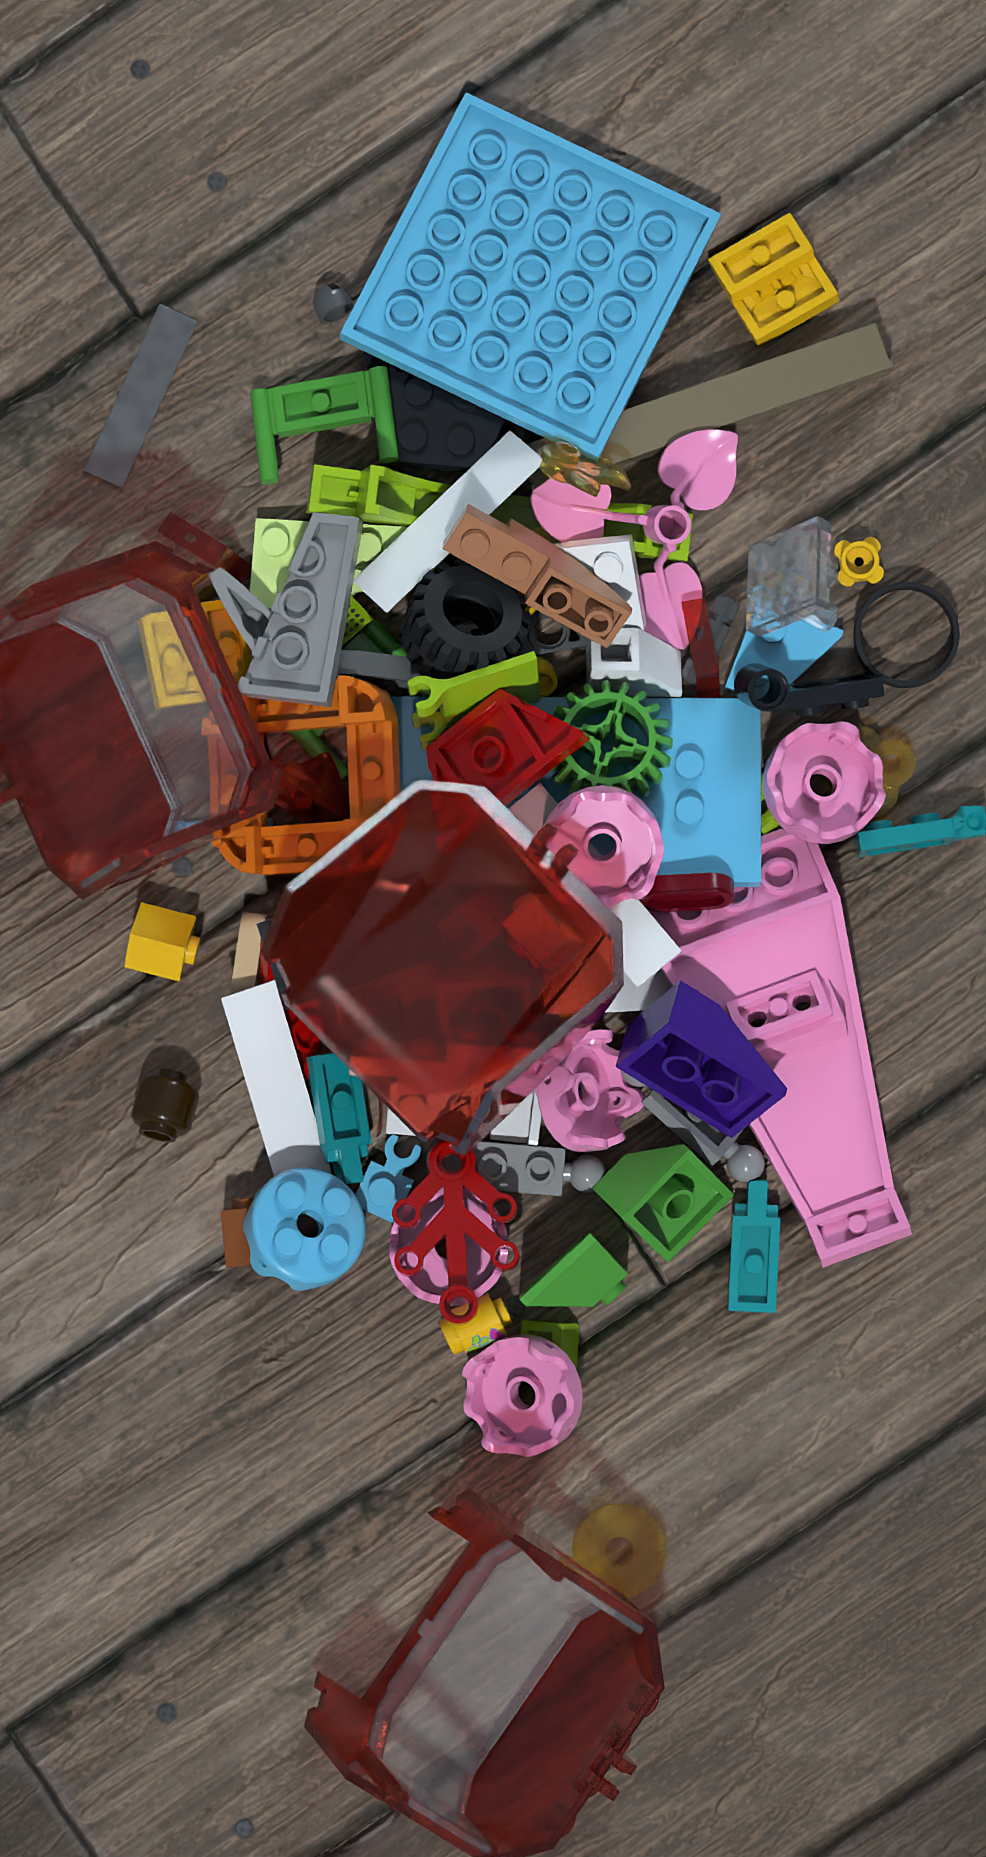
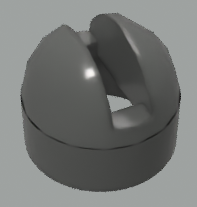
M336 283L319 287L313 297L314 310L320 323L323 324L332 323L344 318L351 313L354 307L348 292Z

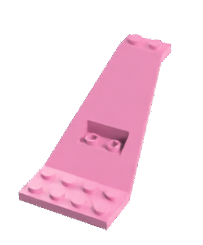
M784 828L761 836V887H734L733 902L720 909L677 912L648 911L681 949L678 955L661 968L671 988L681 980L718 1003L788 1088L785 1097L750 1123L749 1126L803 1220L822 1268L910 1236L912 1232L893 1184L840 895L818 843L799 839ZM801 1002H807L811 1004V1006L804 1011H799L795 1009V1007ZM755 1019L766 1020L765 1024L761 1027H752L750 1025Z

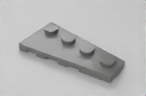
M313 512L289 569L291 572L282 593L278 592L272 605L271 611L273 613L263 636L258 637L251 653L253 659L245 677L241 676L235 692L239 696L325 707L332 706L364 523L359 517Z

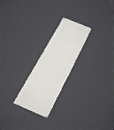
M509 430L353 580V583L386 613L389 612L422 580L429 570L431 571L449 554V552L442 549L443 541L467 504L490 515L545 460Z
M539 783L496 820L555 889L544 865L541 842L547 819L558 803ZM589 841L588 850L594 855L601 856ZM562 897L637 988L681 952V949L639 900L628 899L613 905L610 909L598 910L579 902L567 901Z
M275 980L221 998L274 1177L283 1171L294 1168H315L332 1174L329 1163H325L323 1152L320 1149L316 1118Z

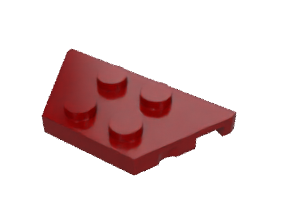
M498 689L426 747L428 769L433 776L430 787L432 805L437 807L440 829V833H436V843L443 850L449 851L590 740L588 734L518 697Z

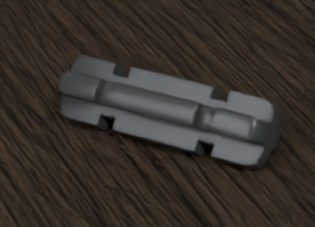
M724 595L716 597L710 610L712 616L711 618H706L691 650L693 656L691 659H687L681 672L684 680L697 686H702L705 683L711 670L708 666L710 663H714L729 632L728 624L729 622L733 623L740 608V604Z

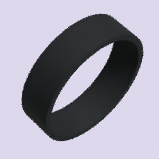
M916 582L894 583L873 594L861 608L853 630L855 652L863 668L869 673L883 677V684L896 688H915L936 679L953 661L960 639L958 619L947 599L935 589ZM912 590L929 596L944 610L951 626L952 642L945 662L936 672L919 680L902 681L882 674L870 663L862 647L861 624L867 609L875 600L893 591Z

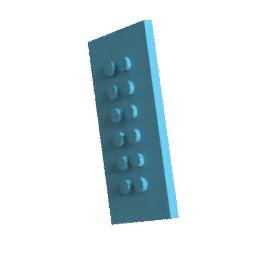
M390 696L398 718L402 827L395 853L390 858L378 863V882L420 868L425 885L552 886L496 819L539 783L559 804L569 796V789L573 782L558 787L555 783V777L560 770L549 771L449 851L443 850L436 843V833H440L437 807L432 805L430 787L433 776L428 769L427 752L421 748L419 736L431 733L434 728L430 725L414 728L411 717L416 712L415 703L427 700L429 697ZM540 697V701L531 704L554 716L553 709L556 705L570 709L566 697ZM647 698L643 707L652 703L660 705V713L655 719H668L670 723L669 730L662 735H667L673 739L672 748L663 751L671 757L670 766L658 768L663 774L662 782L654 784L646 780L650 788V794L645 798L640 796L635 790H632V793L644 801L653 812L661 831L664 855L657 875L721 873L733 879L734 887H761V710L744 704L738 698ZM608 712L592 715L584 719L576 727L581 728L583 724H601L606 719ZM624 716L622 729L626 735L636 738L637 744L648 747L645 735L634 721ZM614 727L611 730L610 737L604 738V744L601 742V762L604 761L606 751L611 752L612 745L615 747ZM579 749L571 754L575 762L582 769L592 773L594 760L589 754ZM634 761L633 765H615L607 777L626 774L633 770L639 762ZM605 833L597 834L590 839V843L601 856L609 854L615 846L614 838Z

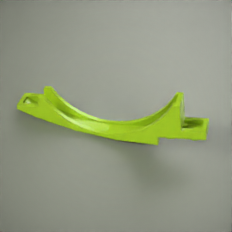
M314 464L311 466L306 513L313 514V512L353 516L359 517L363 522L409 527L452 485L409 476L383 466L370 465L364 470L358 471ZM510 495L489 515L504 524H507L511 518L530 530L541 526L534 515L530 497ZM610 503L606 510L645 516L652 505ZM688 513V515L690 516V519H691V529H692L693 514ZM604 519L603 537L632 534L635 557L657 559L664 546L663 544L651 541L646 536L643 525ZM691 530L684 541L676 544V550L671 552L666 560L688 561Z

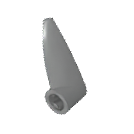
M219 567L209 577L230 618L253 651L258 637H262L272 612L238 580Z

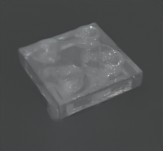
M816 516L749 545L746 631L760 637L799 620L814 626L822 632L830 630L835 625L837 615L833 613L837 612V606L829 602L830 587L833 586L838 577V573L834 571L838 569V564L830 559L831 522Z

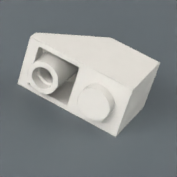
M621 628L608 648L588 638L586 649V683L591 684L595 693H601L602 682L608 680L611 684V692L619 693L621 684L626 682L629 684V696H635L637 692L644 690L647 693V697L681 698V651L640 628Z

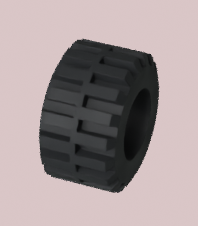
M461 559L455 560L452 567L446 562L437 565L435 571L429 570L423 576L420 584L417 585L401 623L400 630L404 631L401 637L402 648L409 649L406 656L411 665L418 663L421 666L418 673L422 676L429 677L431 675L436 679H449L517 657L529 631L527 627L530 623V612L524 611L527 606L525 604V596L517 595L516 589L472 565H467ZM446 616L467 618L474 622L483 631L484 635L472 636L462 633L449 623Z

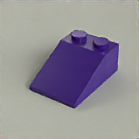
M681 980L627 1025L615 1066L731 1138L785 1097L788 1089L723 1008Z

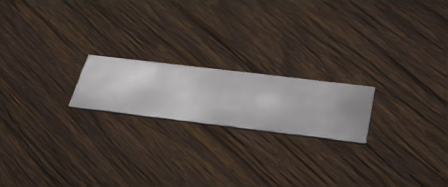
M159 304L84 469L85 472L123 488L197 325V320Z

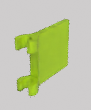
M534 651L449 679L416 676L407 682L410 695H415L419 692H426L430 695L427 700L415 703L416 712L411 715L414 728H419L423 725H430L434 728L431 733L419 736L420 745L423 750H426L430 743L498 689H502L529 704L540 701L538 662Z

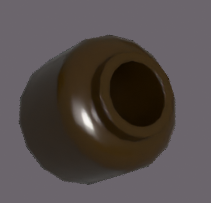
M163 1068L160 1069L159 1075L146 1076L140 1081L131 1118L140 1127L139 1133L156 1141L171 1143L176 1141L177 1136H183L190 1131L199 1094L192 1085L186 1082V1074L173 1069Z

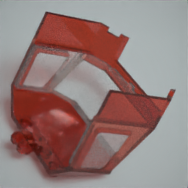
M157 541L30 585L0 610V774L5 772L11 788L0 792V806L17 799L46 867L82 900L160 870L246 826L272 810L280 792L278 786L284 768L289 765L294 750L292 748L282 752L270 760L195 592L194 586L215 570L198 561L192 564L172 554L173 549Z
M468 1488L456 1496L455 1506L446 1510L439 1505L429 1511L428 1514L470 1543L362 1698L320 1671H317L314 1688L321 1691L317 1708L314 1706L308 1709L304 1728L346 1780L472 1857H526L554 1849L559 1840L572 1830L576 1816L588 1798L594 1796L597 1792H600L612 1801L616 1799L620 1791L613 1782L604 1777L611 1765L620 1772L627 1773L630 1776L638 1767L624 1753L631 1743L633 1733L644 1717L649 1716L655 1710L659 1702V1696L665 1689L657 1626L623 1592L616 1589L527 1525Z

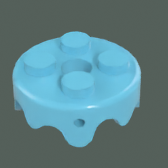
M294 1168L283 1171L271 1178L254 1194L255 1197L243 1221V1232L250 1247L251 1266L259 1275L263 1277H276L289 1284L291 1289L303 1291L332 1284L357 1261L363 1249L366 1235L365 1216L357 1197L341 1179L326 1171L315 1168ZM308 1215L317 1222L319 1228L317 1237L308 1238L299 1232L297 1228L298 1216Z

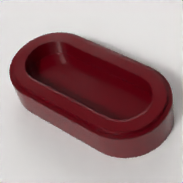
M712 872L656 875L652 889L639 901L647 910L654 912L720 909L733 902L734 881L725 874Z

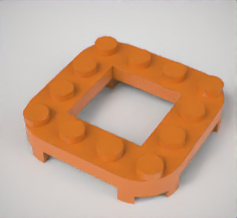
M338 676L336 678L331 707L241 697L235 692L237 685L232 687V691L217 706L214 715H208L206 722V734L213 735L216 828L209 829L213 847H218L226 861L240 872L266 876L360 870L372 867L384 859L390 858L397 849V842L402 827L398 718L390 694L385 689L369 681L350 676ZM346 727L350 819H344V821L268 826L264 733Z

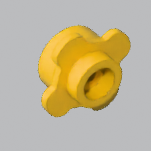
M867 537L864 541L853 543L842 540L836 544L834 554L839 558L840 564L837 579L841 585L851 587L855 582L868 581L871 584H876L883 578L884 570L879 566L878 555L881 545L877 539ZM856 558L863 559L862 566L855 565L854 561Z

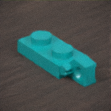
M961 806L953 818L940 820L939 813L917 815L911 818V824L893 827L892 820L867 823L864 826L865 831L858 832L854 839L857 858L942 846L955 841L986 837L985 807Z
M351 1051L306 1058L320 1149L323 1152L325 1163L332 1162L335 1176L346 1185L364 1181L360 1157L368 1156L367 1144H372L361 1076H349Z
M765 1179L749 1180L747 1182L746 1203H735L731 1223L728 1311L776 1313L780 1217H778V1205L767 1204L768 1181Z

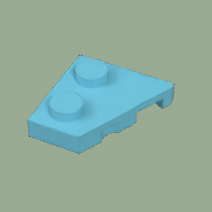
M758 598L725 689L735 692L734 680L737 673L744 666L752 663L762 664L781 672L786 677L788 684H791L840 640L844 630ZM767 676L760 677L754 685L753 691L756 699L762 698L768 692L769 680Z

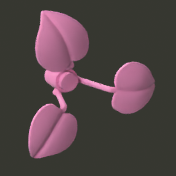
M707 429L685 434L671 442L663 451L658 464L660 480L666 486L675 489L670 496L671 505L654 506L645 516L607 511L606 509L611 501L609 484L599 472L588 467L575 466L560 470L536 487L530 496L531 506L537 521L558 542L564 543L573 540L602 538L604 534V519L643 525L644 532L651 541L663 544L664 547L654 562L655 573L647 572L639 575L647 623L643 631L676 649H685L697 629L702 609V586L696 572L688 564L676 562L663 568V565L669 554L676 550V544L684 541L690 533L691 519L684 510V504L694 510L714 509L723 504L732 492L736 479L738 435L725 430Z

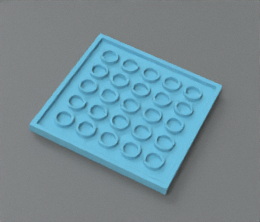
M466 92L340 332V340L598 463L720 221L721 213Z

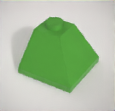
M684 1144L625 1154L592 1188L667 1262L734 1196Z
M588 1230L519 1294V1300L525 1306L593 1307L600 1300L607 1306L626 1289L627 1285L622 1279L628 1275V1272Z

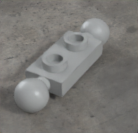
M621 1071L623 1078L630 1085L635 1087L646 1086ZM646 1086L650 1092L641 1103L707 1163L713 1166L724 1156L727 1159L728 1171L735 1180L747 1183L749 1180H756L761 1176L765 1167V1160L761 1151L752 1145H739L735 1141L743 1130L731 1138Z
M471 1140L470 1147L476 1158L475 1171L498 1191L562 1196L563 1181L571 1182L572 1186L577 1190L590 1193L594 1192L593 1186L606 1174L603 1162L593 1155H582L577 1157L572 1163L565 1162V1147L536 1146L485 1140ZM429 1151L428 1154H427V1157H426V1166H427V1169H428V1171H429V1173H430L429 1166H428V1157H429V1154H430V1151ZM456 1155L446 1157L443 1162V1167L450 1172L458 1170L461 1166V1159Z

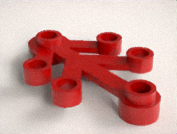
M450 1138L438 1142L432 1148L428 1157L430 1173L407 1198L400 1199L392 1208V1217L395 1223L403 1229H411L420 1222L421 1209L442 1188L444 1189L443 1209L409 1246L402 1247L397 1251L394 1257V1264L398 1272L404 1276L411 1277L417 1275L424 1266V1258L446 1235L448 1289L440 1297L439 1308L447 1322L461 1326L470 1323L476 1317L479 1309L475 1293L468 1288L465 1233L490 1255L493 1265L501 1271L514 1269L519 1263L520 1254L514 1243L506 1240L503 1241L464 1206L463 1186L488 1205L489 1215L497 1223H508L514 1219L517 1213V1205L514 1198L507 1193H500L475 1171L476 1158L473 1150L467 1143L459 1139ZM450 1155H456L461 1159L460 1168L454 1172L447 1171L443 1167L444 1159ZM507 1200L510 1202L512 1208L508 1215L502 1217L494 1213L493 1207L497 1201ZM410 1205L416 1210L413 1220L403 1222L398 1218V1211L402 1206ZM507 1247L513 1250L514 1258L509 1264L499 1263L496 1260V1253L499 1249ZM406 1253H413L418 1257V1264L411 1270H406L400 1265V1259ZM456 1298H463L469 1304L467 1312L463 1315H455L450 1310V1305Z

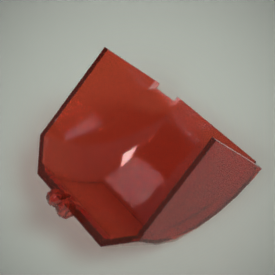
M415 780L284 888L262 945L261 953L265 962L270 964L276 962L287 986L281 993L285 1004L421 1141L431 1143L435 1138H439L453 1143L452 1147L455 1153L465 1155L539 1086L585 1037L609 1008L624 985L622 921L567 868L579 851L573 844L564 845L555 855L546 847L558 831L552 823L544 825L534 835L485 786Z

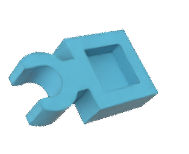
M395 1134L391 1135L385 1144V1155L387 1158L385 1165L383 1166L371 1160L363 1177L364 1181L360 1183L355 1194L363 1210L391 1223H394L392 1217L394 1204L400 1199L407 1198L415 1181L402 1175L405 1167L413 1165L421 1154V1146L416 1144L409 1157H398L394 1152V1145L399 1136Z

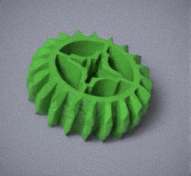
M608 680L602 682L601 693H595L591 684L586 683L583 686L584 698L582 700L575 693L569 692L566 695V701L570 709L556 705L553 709L554 717L576 727L580 722L592 715L608 712V715L601 724H583L581 728L576 727L587 733L590 737V740L582 745L579 750L593 758L592 773L582 769L575 762L572 755H570L551 770H560L555 777L556 785L560 787L573 782L569 789V795L587 787L602 785L618 787L631 793L632 790H635L640 796L647 797L650 794V788L646 780L654 784H660L663 780V774L658 768L669 767L671 757L663 751L672 748L673 739L667 735H662L669 730L670 723L668 719H655L660 713V705L652 703L643 707L647 699V693L644 690H640L633 698L629 697V684L626 682L621 684L619 693L611 692V684ZM624 716L634 721L645 735L648 747L637 744L636 738L626 735L622 729ZM614 727L615 747L612 745V751H606L604 761L601 762V742L604 744V738L610 737L611 730ZM634 761L639 762L633 770L626 774L607 777L615 765H633Z

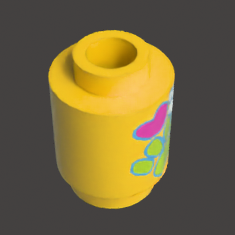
M485 1293L477 1298L479 1304L478 1313L466 1325H453L444 1318L438 1320L453 1355L463 1351L468 1355L508 1336L505 1326L513 1322L501 1297L492 1301L489 1293ZM469 1304L457 1306L451 1309V1312L455 1315H463L467 1312Z

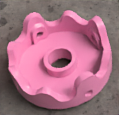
M851 723L804 724L787 735L773 749L766 761L763 773V794L767 807L774 819L787 832L799 839L822 844L844 841L857 834L875 816L885 801L886 792L883 789L882 761L878 754L871 752L861 742L859 730ZM822 774L829 778L833 787L832 794L827 797L815 794L810 787L811 775Z
M602 785L587 787L570 794L549 815L542 834L541 848L543 861L556 891L567 901L579 902L598 910L610 909L613 905L628 899L639 900L645 897L654 885L655 877L664 855L661 831L653 812L644 801L633 793L618 787ZM600 833L608 834L615 840L613 850L604 856L594 855L588 850L590 839Z
M611 1030L583 1031L560 1036L549 1045L539 1065L534 1090L538 1099L540 1113L553 1138L571 1151L590 1152L606 1150L608 1147L624 1141L626 1135L620 1129L622 1122L628 1116L639 1112L644 1107L641 1103L645 1099L643 1091L627 1083L622 1076L621 1070L615 1067L620 1051L606 1044L612 1041L613 1032Z
M463 1187L464 1206L503 1241H508L505 1224L495 1222L489 1215L488 1205L467 1188ZM443 1188L421 1209V1220L418 1225L411 1229H403L394 1221L389 1241L390 1261L398 1278L415 1296L439 1304L441 1295L448 1289L447 1259L441 1257L434 1247L424 1258V1266L420 1273L407 1277L400 1274L396 1269L394 1257L400 1248L409 1246L443 1209ZM405 1205L398 1213V1218L403 1222H409L414 1219L416 1210L410 1205ZM493 1207L494 1213L501 1216L497 1209ZM465 1233L468 1288L479 1298L497 1282L503 1271L497 1269L493 1265L490 1255ZM507 1247L499 1249L496 1253V1260L501 1264H506L508 1256ZM406 1253L400 1259L401 1267L406 1270H411L418 1264V1257L413 1253ZM456 1298L450 1306L463 1305L468 1302L463 1298Z
M530 1334L512 1335L494 1342L485 1350L472 1357L464 1366L462 1376L467 1380V1390L463 1404L464 1412L481 1427L483 1437L480 1442L489 1452L531 1457L560 1444L577 1425L583 1401L581 1380L573 1362L555 1343L543 1337ZM521 1381L529 1383L535 1391L536 1398L532 1406L523 1403L519 1397L518 1387Z

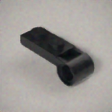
M752 663L740 669L734 680L735 694L744 704L765 712L792 709L796 711L797 716L824 713L825 705L838 703L841 704L842 709L862 708L869 706L870 698L884 696L883 677L869 672L788 684L786 677L781 672L762 664ZM767 676L769 680L768 692L762 698L756 699L753 691L754 685L760 677Z

